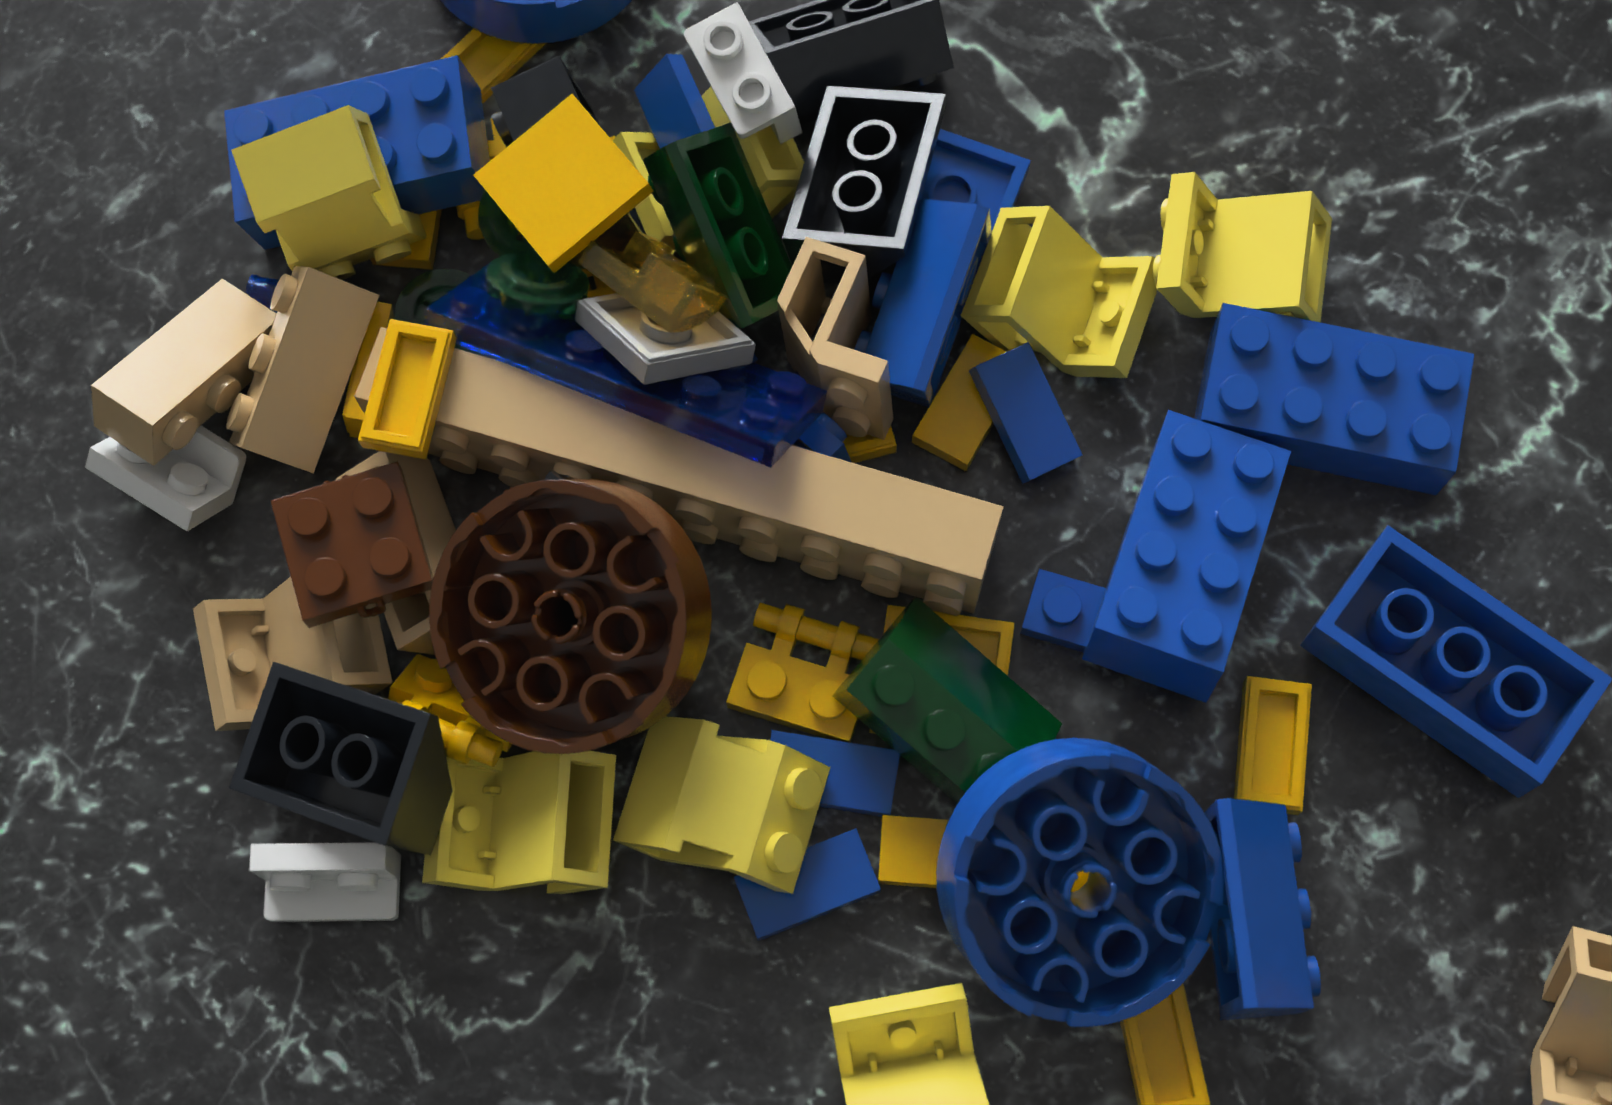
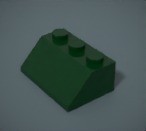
M728 123L677 140L644 158L643 162L649 173L648 183L654 191L652 195L664 208L674 232L673 242L675 249L681 259L688 264L697 285L698 294L739 329L778 311L777 299L792 265L732 124Z
M917 597L912 599L832 695L957 804L972 784L990 767L1022 748L1054 740L1063 724Z

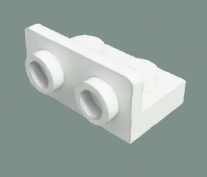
M738 2L685 30V39L739 138L745 139L768 126H771L780 144L802 133L796 107Z
M200 426L185 447L180 450L173 449L154 466L109 437L90 447L85 468L185 531H189L233 504L246 462V454L213 432Z
M376 842L251 844L249 871L266 881L265 919L271 922L393 921L398 918L401 854L394 848Z

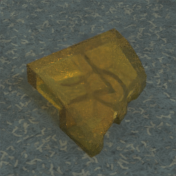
M638 231L634 233L623 252L590 241L578 261L581 266L668 332H684L701 325L715 315L727 299L713 285L708 283L694 267L674 257L673 253L675 250L662 240Z

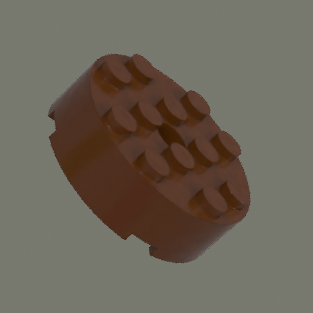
M553 479L517 485L505 490L504 494L493 499L477 513H471L452 535L441 555L435 571L429 602V623L434 653L440 669L446 668L454 686L464 699V702L461 703L463 708L479 724L497 737L528 750L552 754L580 753L597 749L639 734L667 716L684 698L699 674L709 645L712 622L711 596L706 572L700 556L683 528L666 510L644 494L614 482L597 479ZM566 600L571 604L575 618L578 619L577 625H574L572 629L564 618V604Z

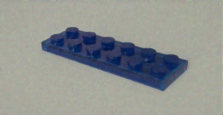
M488 263L427 307L425 311L424 325L453 330L457 338L456 344L770 468L822 414L827 390L808 384L804 378L795 373L777 372L754 362L727 369L643 384L575 321L578 300H583L584 297L579 296L570 287L558 284L550 285L524 275L520 269L509 264Z

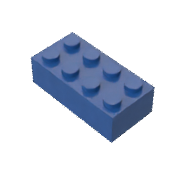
M458 55L224 111L235 222L264 250L281 245L276 230L264 234L257 224L231 150L347 105L368 113L401 209L415 214H423L492 198L473 176L490 161L481 89Z
M1222 303L1210 332L1194 418L1290 450L1291 454L1287 465L1437 496L1457 471L1474 354Z
M1168 410L1153 447L1082 660L1207 703L1226 666L1291 454L1290 450Z
M1387 525L1365 553L1300 644L1302 648L1517 798H1520L1544 782L1612 681V677L1389 525Z

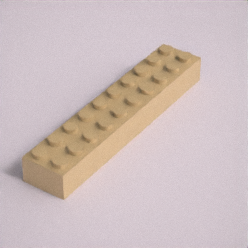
M384 327L380 328L354 395L364 414L387 328ZM454 348L428 454L440 457L439 461L450 469L466 474H475L477 468L499 474L500 481L511 487L533 481H542L549 471H555L564 479H597L614 482L640 492L659 504L678 522L693 541L704 544H714L716 538L740 545L739 550L743 554L757 560L774 562L777 556L801 563L800 568L815 577L835 580L837 575L840 574L862 581L861 586L876 595L896 598L899 592L924 599L923 603L932 611L954 616L960 615L961 610L973 614L975 612L1004 507Z

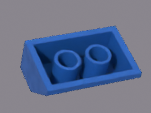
M921 199L906 256L897 261L893 274L885 271L882 272L872 300V307L880 309L873 331L871 333L862 330L854 350L888 361L892 396L929 408L934 400L963 319L961 317L963 308L992 233L990 208L978 204Z
M1232 798L1217 799L1204 813L1217 837L1224 867L1223 905L1217 904L1214 920L1209 931L1221 1020L1302 1014L1314 1008L1313 997L1320 995L1321 979L1316 957L1314 955L1307 956L1303 929H1309L1311 926V907L1306 889H1297L1294 863L1300 862L1302 857V844L1298 825L1296 822L1288 823L1286 805Z

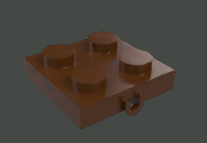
M398 461L351 476L343 475L341 479L331 482L324 481L322 485L270 500L301 617L308 628L355 613H359L364 618L377 616L385 612V604L431 590L434 577L405 476ZM369 604H377L374 608L366 609V606Z

